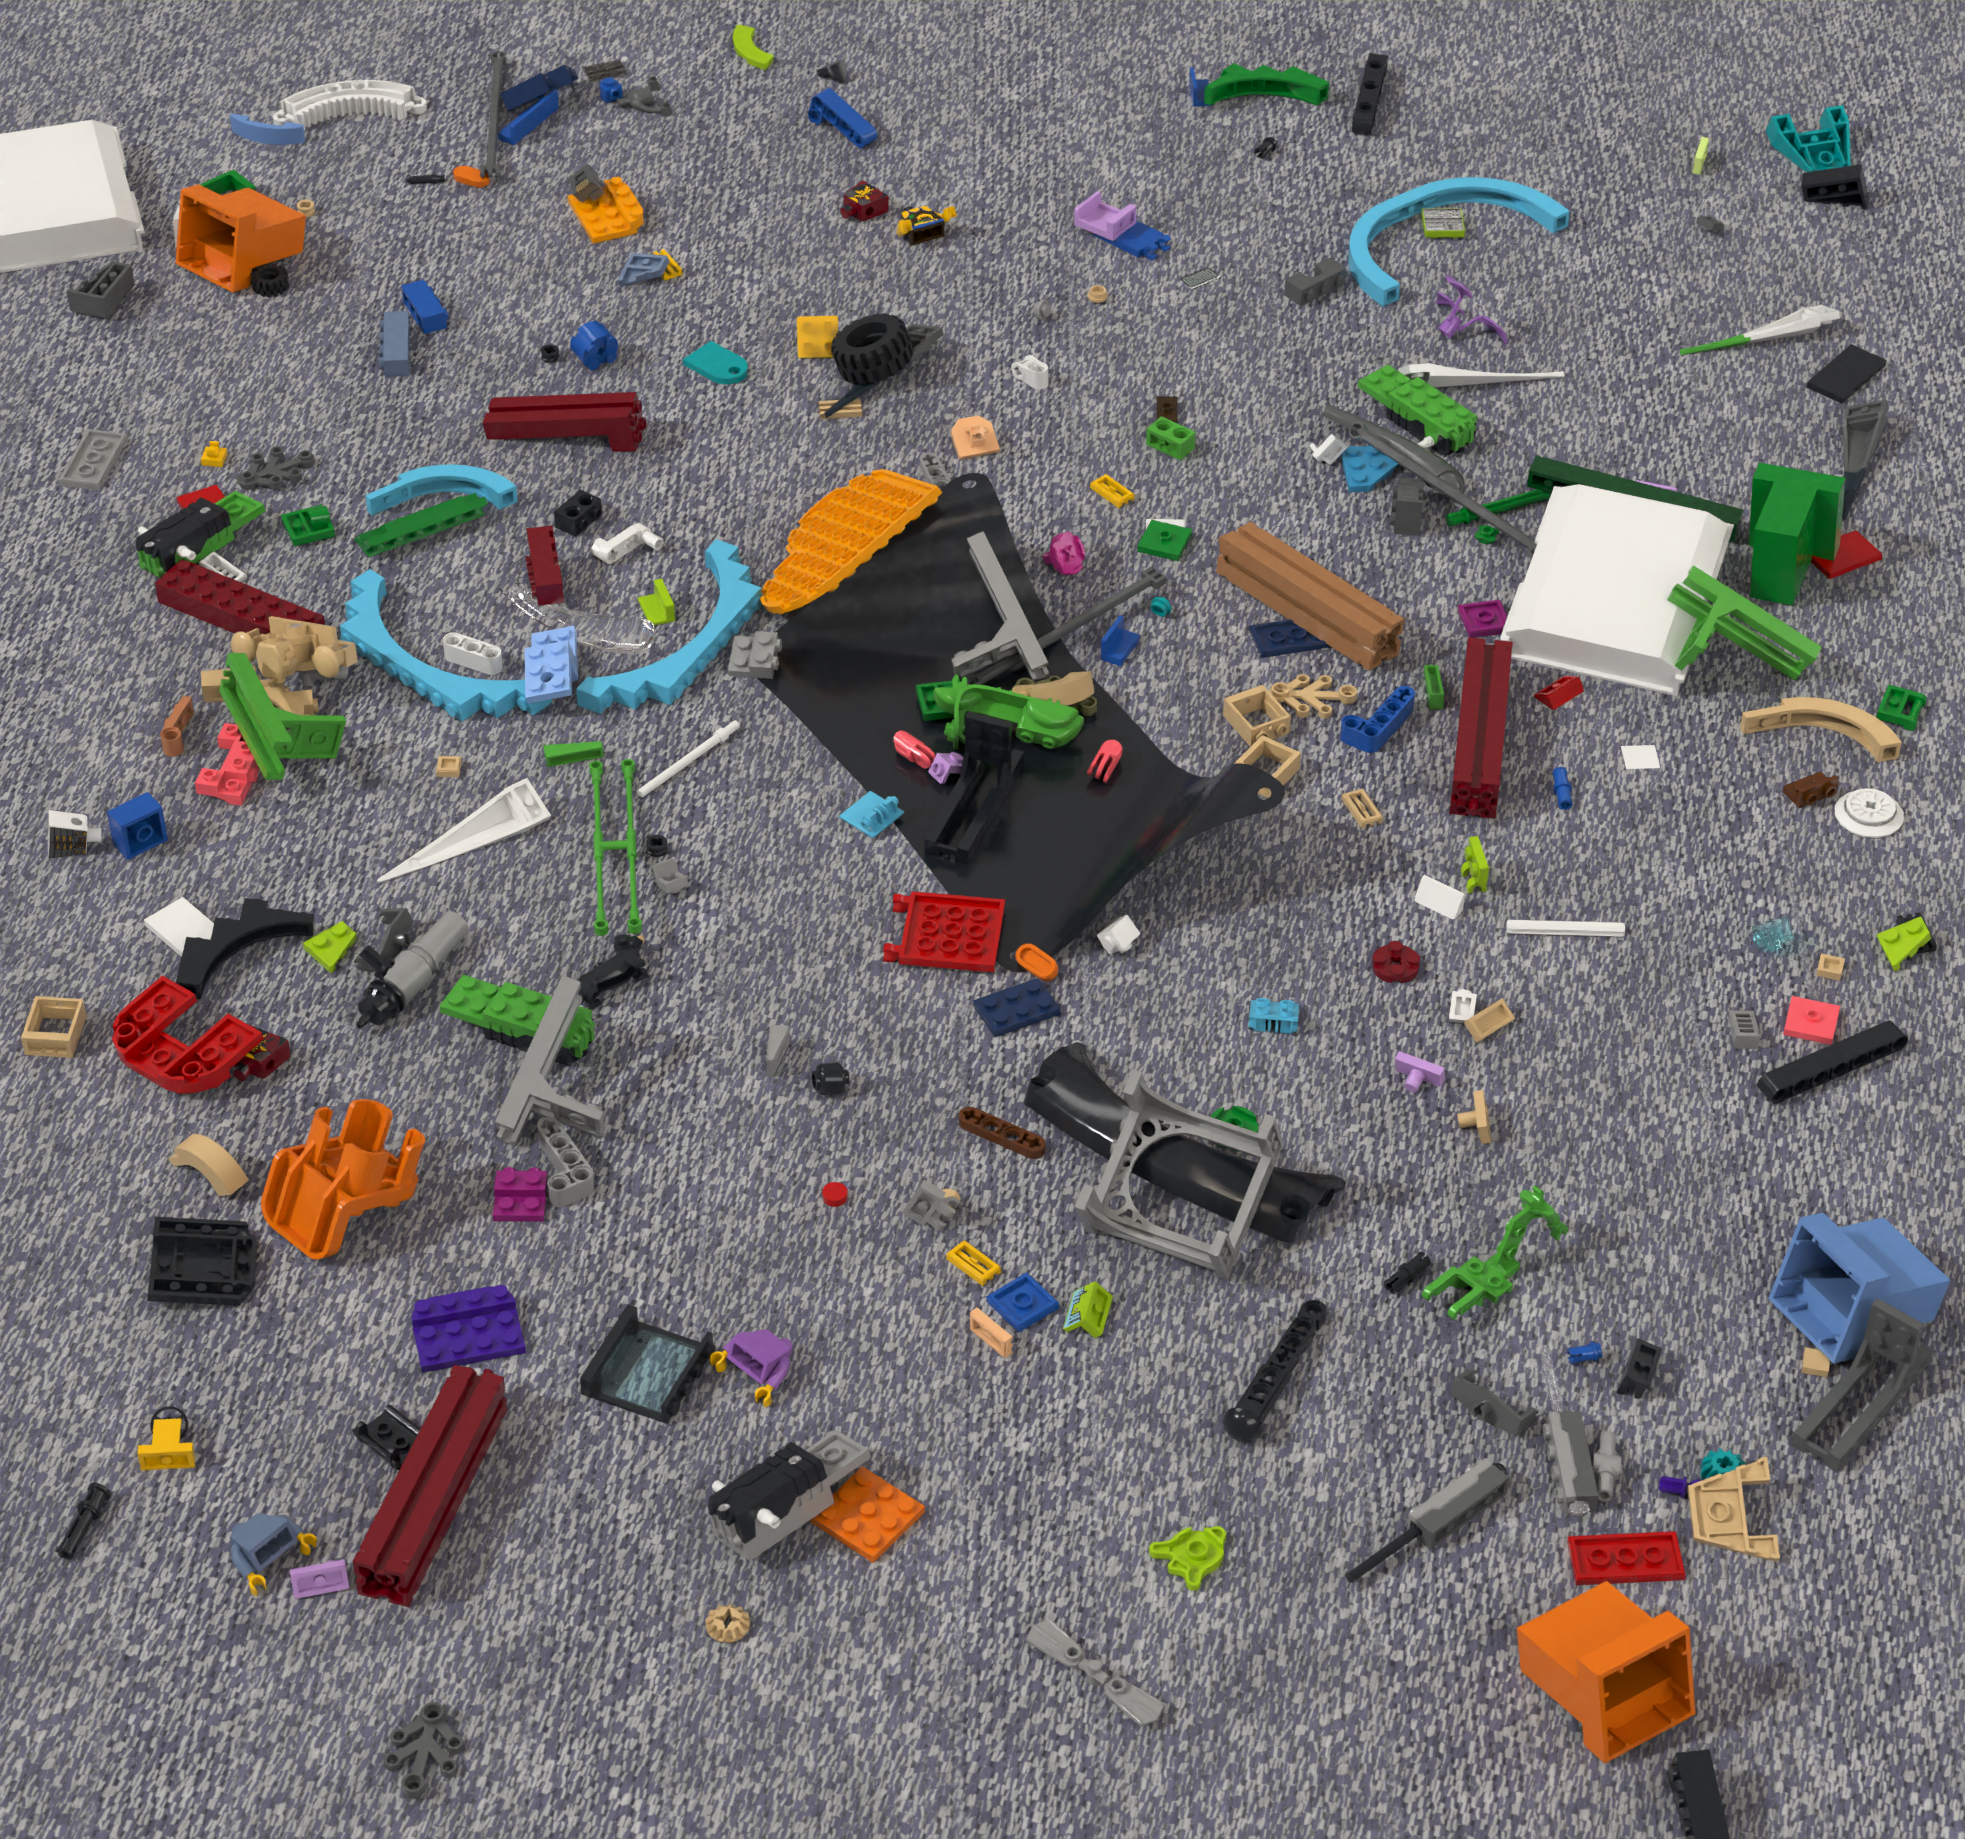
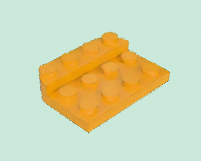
M620 177L604 180L603 189L605 194L595 201L588 198L582 203L573 194L567 195L569 205L593 244L635 234L637 229L644 224L643 208L630 187L622 182Z

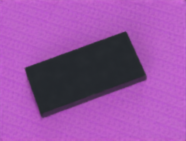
M1851 344L1807 382L1806 388L1842 404L1884 368L1887 360Z

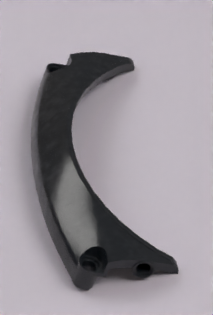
M1079 1042L1061 1047L1042 1062L1038 1076L1030 1079L1023 1101L1027 1107L1033 1109L1057 1128L1108 1160L1111 1157V1145L1115 1139L1118 1140L1121 1133V1121L1130 1112L1128 1103L1110 1089L1095 1072L1089 1062L1086 1045ZM1144 1122L1141 1127L1142 1133L1147 1137L1153 1136L1155 1126L1151 1122ZM1160 1124L1162 1131H1166L1168 1129L1167 1127ZM1137 1135V1143H1134L1135 1147L1140 1146L1142 1140ZM1175 1135L1163 1138L1144 1150L1135 1162L1131 1173L1182 1199L1235 1222L1258 1163L1211 1148L1183 1135ZM1129 1161L1126 1162L1125 1167L1130 1166ZM1274 1167L1249 1228L1273 1236L1282 1242H1294L1299 1226L1307 1220L1310 1210L1316 1204L1327 1207L1334 1194L1345 1188L1346 1182L1336 1175L1306 1173Z

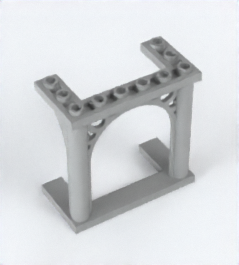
M1132 1069L1130 1076L1124 1079L1122 1091L1130 1112L1121 1121V1133L1118 1140L1115 1139L1111 1145L1109 1161L1103 1164L1100 1183L1094 1187L1084 1184L1082 1190L1076 1193L1073 1205H1075V1209L1086 1232L1096 1234L1097 1230L1108 1233L1214 1270L1219 1278L1228 1281L1284 1144L1276 1118L1265 1114L1257 1133L1191 1111L1151 1090L1147 1086L1142 1072ZM1159 1121L1163 1122V1126L1170 1127L1166 1131H1162ZM1144 1122H1151L1155 1126L1153 1136L1147 1137L1142 1133L1141 1127ZM1138 1135V1137L1142 1140V1143L1140 1146L1135 1147L1134 1143H1137L1136 1138ZM1190 1135L1260 1158L1229 1236L1228 1233L1218 1230L1211 1245L1154 1225L1138 1212L1130 1194V1176L1139 1156L1153 1143L1170 1136ZM1129 1161L1130 1166L1125 1167L1126 1162ZM1117 1183H1123L1121 1191H1114L1118 1188ZM1123 1197L1126 1199L1125 1205L1120 1209L1109 1208V1203L1114 1198ZM1128 1210L1132 1212V1218H1128L1126 1215L1124 1218L1121 1217Z

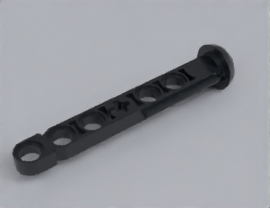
M1309 1300L1303 1304L1298 1312V1316L1294 1318L1267 1362L1262 1364L1235 1408L1225 1412L1223 1419L1225 1431L1236 1441L1250 1443L1261 1436L1263 1421L1291 1379V1373L1315 1337L1316 1329L1319 1330L1325 1321L1326 1307L1323 1302ZM1317 1310L1320 1314L1311 1315L1308 1311ZM1305 1326L1308 1327L1310 1330L1300 1331L1297 1328ZM1297 1343L1299 1347L1290 1348L1287 1344ZM1268 1376H1275L1278 1378V1380L1271 1382L1266 1380L1265 1378ZM1257 1393H1264L1267 1395V1397L1261 1399L1255 1397L1254 1395Z

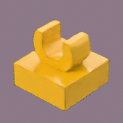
M210 441V447L206 446L201 457V464L203 466L223 467L227 457V448H220L218 441Z

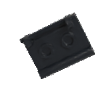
M388 1405L384 1412L368 1425L360 1421L352 1431L361 1443L363 1442L388 1462L391 1467L400 1470L421 1428L395 1407Z

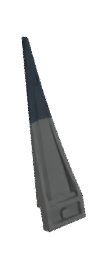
M911 324L906 327L914 350L911 361L931 349V344L936 343L937 339L944 335L942 327ZM882 380L874 384L867 383L866 385L857 383L844 397L825 412L826 418L876 386Z
M1886 399L1846 407L1843 416L1845 488L1842 518L1844 520L1847 519L1887 422L1886 414L1889 405Z

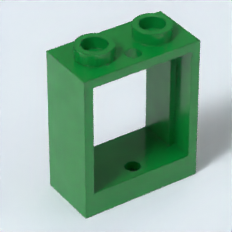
M234 169L199 184L217 194L224 193L230 189L234 192L245 188L256 191V186Z

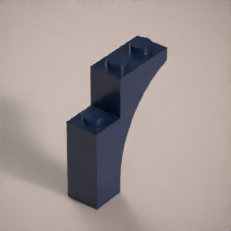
M564 64L546 74L540 73L501 92L500 95L508 111L512 112L547 96L554 89L561 91L577 86V79L579 77L574 68L572 69V67Z

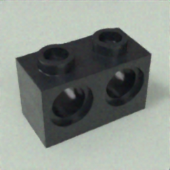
M580 489L554 511L555 528L576 537L601 517V498Z

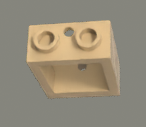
M1264 685L1224 698L1223 716L1250 747L1262 735L1275 739L1290 733L1291 716ZM1262 709L1272 720L1252 727L1243 715Z
M1262 735L1234 763L1252 765L1261 755L1282 763L1272 776L1284 786L1300 769L1301 752ZM1262 788L1258 791V794L1269 798L1271 790Z
M35 996L21 1036L24 1054L73 1058L87 1017L84 1000ZM43 1018L73 1020L68 1034L39 1032Z

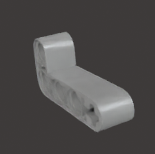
M544 1117L537 1122L539 1145L558 1171L557 1174L548 1179L550 1203L556 1207H564L592 1195L595 1187L591 1166L556 1118Z

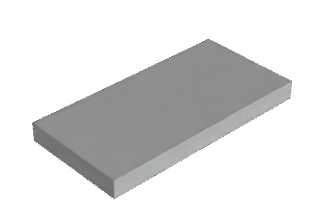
M87 429L58 480L59 485L100 491L128 440L127 434Z

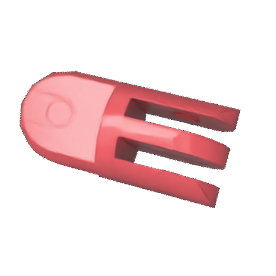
M898 731L894 735L896 752L924 769L930 768L936 755L929 747L906 731Z
M1106 740L1087 770V775L1091 776L1096 766L1099 765L1095 779L1100 780L1107 769L1103 782L1107 783L1123 752L1122 745L1116 740Z

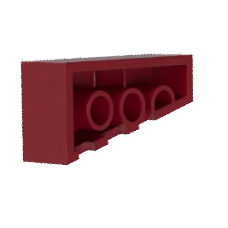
M553 526L526 528L529 556H525L532 598H537L538 606L564 603L563 583L558 554L556 552Z

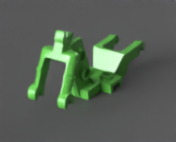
M1534 1185L1532 1187L1533 1193L1523 1190L1520 1192V1199L1524 1209L1506 1224V1233L1503 1240L1497 1246V1253L1484 1263L1473 1256L1458 1269L1451 1267L1424 1288L1422 1297L1430 1301L1432 1295L1438 1296L1449 1286L1457 1289L1466 1286L1472 1287L1473 1289L1449 1308L1447 1315L1453 1320L1457 1318V1314L1463 1315L1474 1305L1482 1307L1485 1297L1496 1304L1500 1296L1505 1292L1509 1293L1512 1291L1513 1284L1507 1279L1520 1269V1263L1514 1260V1257L1530 1221L1536 1218H1544L1547 1222L1546 1226L1551 1231L1550 1236L1557 1241L1560 1239L1561 1234H1567L1568 1226L1560 1221V1217L1554 1208L1545 1202L1544 1192Z

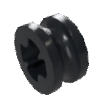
M549 344L541 348L542 361L554 363L559 360V348L556 345Z
M653 835L647 839L646 845L649 855L661 857L667 853V839L664 836Z

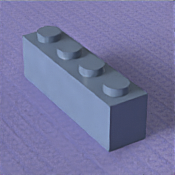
M384 312V320H380V369H384L385 377L410 376L409 312Z

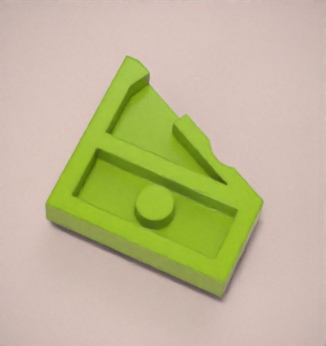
M1922 917L1876 934L1894 971H1898L1901 968L1900 963L1907 956L1911 958L1920 947L1924 946L1931 939L1930 932Z
M341 921L305 941L303 947L325 969L332 973L336 969V963L340 958L343 959L347 950L357 940V936L349 926Z

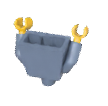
M258 1513L244 1524L237 1523L234 1525L230 1535V1540L233 1544L230 1549L232 1562L243 1578L249 1579L251 1594L258 1596L254 1586L260 1584L265 1590H267L265 1578L262 1575H255L254 1572L262 1571L297 1541H300L301 1553L310 1555L311 1548L307 1544L316 1548V1536L311 1533L303 1534V1529L286 1515L271 1516Z

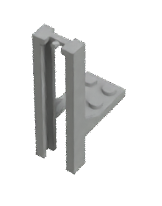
M984 532L967 538L971 548L969 549L970 556L1004 624L992 641L980 642L974 649L968 652L961 651L951 659L954 674L958 675L959 679L1019 653L1034 682L1050 676L1046 667L1048 661Z
M562 975L495 1120V1125L501 1126L497 1134V1140L516 1146L531 1112L543 1117H554L564 1125L601 1138L605 1130L604 1112L596 1105L579 1103L576 1098L570 1095L561 1096L556 1094L546 1081L581 1005L582 996L578 995L581 988L580 981Z

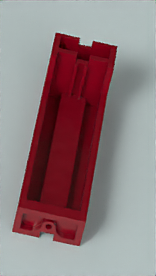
M636 392L495 397L491 399L488 407L489 413L485 414L482 422L486 438L491 440L608 435L613 452L637 451L639 443L642 442V433L647 427L646 418L642 416V402L638 400Z

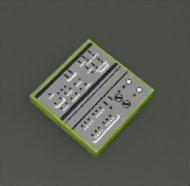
M1422 208L1421 215L1425 237L1457 238L1465 236L1461 208Z

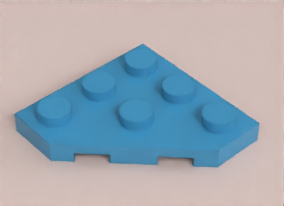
M1349 446L1340 455L1349 493L1370 492L1379 481H1384L1393 474V470L1398 466L1401 467V465L1372 446Z

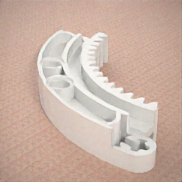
M379 80L341 81L312 87L281 101L282 109L273 115L274 125L283 126L285 122L302 124L305 131V127H311V123L317 124V120L323 122V118L329 120L330 116L337 118L338 114L344 116L345 113L352 115L353 112L357 115L360 112H363L364 115L368 112H371V115L378 113L379 116L385 114V117L392 115L393 119L398 117L400 121L407 118V112L413 114L426 112L427 105L426 100L416 96L414 87Z

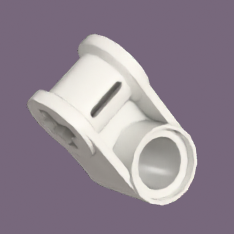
M1028 355L1023 361L1012 364L1011 370L1017 379L1022 380L1034 389H1044L1048 386V365L1037 360L1034 356Z

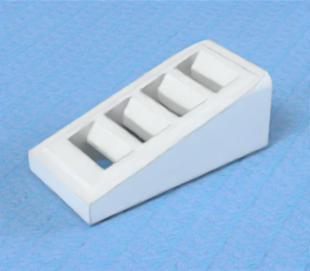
M214 551L199 562V566L224 576L226 573H229L226 577L232 578L235 576L234 580L242 582L247 577L245 573Z

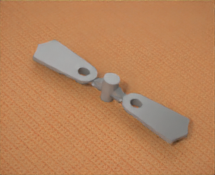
M1050 1618L1032 1625L1030 1633L1026 1638L1027 1643L1065 1666H1079L1087 1674V1682L1093 1686L1100 1683L1103 1684L1106 1696L1140 1727L1159 1720L1160 1713L1164 1708L1162 1701L1122 1678H1111L1101 1669L1100 1661H1089L1086 1659L1084 1650ZM1071 1652H1074V1653H1076L1077 1655H1076V1656H1069L1068 1654L1071 1653ZM1114 1685H1119V1686H1121L1122 1688H1120V1689H1114L1113 1686H1114Z

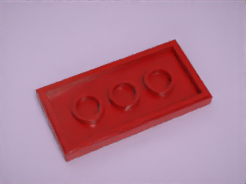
M1676 1531L1568 1536L1567 1538L1576 1585H1596L1608 1581L1610 1584L1685 1580L1686 1574Z

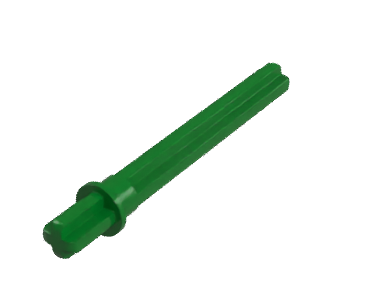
M1533 490L1481 506L1497 514L1547 500L1551 497V493ZM1463 507L1458 512L1448 514L1445 520L1448 526L1461 523L1466 525L1480 517Z

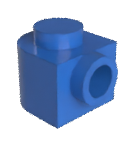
M609 77L600 82V98L606 104L623 98L622 85L617 80Z

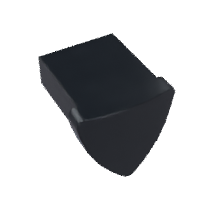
M844 59L816 70L819 77L829 75L839 83L846 81L847 68Z

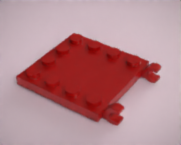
M911 891L910 896L894 894L893 912L903 913L906 910L908 911L901 946L885 943L883 948L884 962H895L899 959V964L983 972L995 971L1005 911V899Z

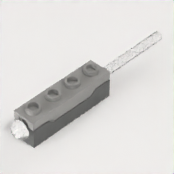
M1544 1347L1540 1350L1553 1413H1549L1547 1424H1543L1544 1440H1549L1547 1456L1548 1460L1553 1461L1554 1464L1551 1468L1552 1481L1558 1484V1487H1556V1501L1562 1504L1563 1514L1570 1513L1576 1518H1583L1588 1512H1596L1598 1491L1581 1411H1563L1551 1352L1549 1348Z

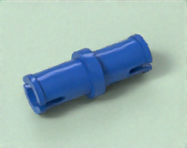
M1557 767L1552 772L1555 783L1553 791L1557 795L1558 808L1569 810L1573 805L1570 794L1572 786L1568 782L1566 768Z

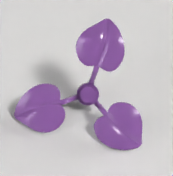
M1447 274V282L1459 290L1460 296L1455 304L1445 294L1437 293L1436 304L1453 308L1438 330L1451 339L1457 330L1461 332L1474 322L1480 321L1490 330L1499 334L1506 345L1507 337L1503 329L1484 315L1482 317L1477 316L1462 326L1460 325L1462 321L1455 314L1457 311L1462 315L1465 313L1459 307V304L1464 294L1469 298H1472L1473 295L1465 285Z

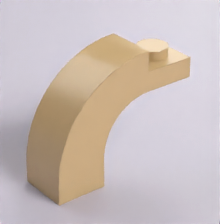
M1091 671L1071 672L1053 682L1016 685L1012 688L1014 693L1045 701L1052 698L1053 703L1059 700L1060 704L1065 706L1082 701L1095 693Z
M192 1134L175 1147V1153L168 1158L173 1166L190 1165L199 1170L208 1179L219 1196L231 1195L249 1181L235 1159L218 1143L204 1135Z

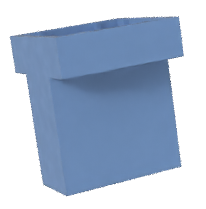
M1818 1213L1799 1219L1768 1299L1835 1364L1856 1358L1864 1340L1871 1305L1877 1298L1921 1323L1934 1321L1951 1280L1884 1217L1838 1227L1824 1213Z

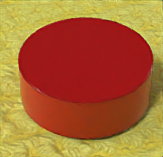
M839 1182L826 1184L822 1189L824 1203L832 1207L843 1205L848 1199L846 1186Z

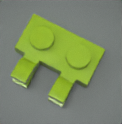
M1469 837L1468 847L1464 849L1467 862L1461 866L1462 877H1467L1470 871L1472 878L1466 883L1468 893H1473V889L1477 886H1480L1481 892H1486L1489 867L1479 837Z

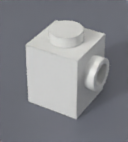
M1124 915L1113 919L1096 936L1109 954L1118 951L1124 953L1132 947L1131 942L1140 935V932L1129 916Z

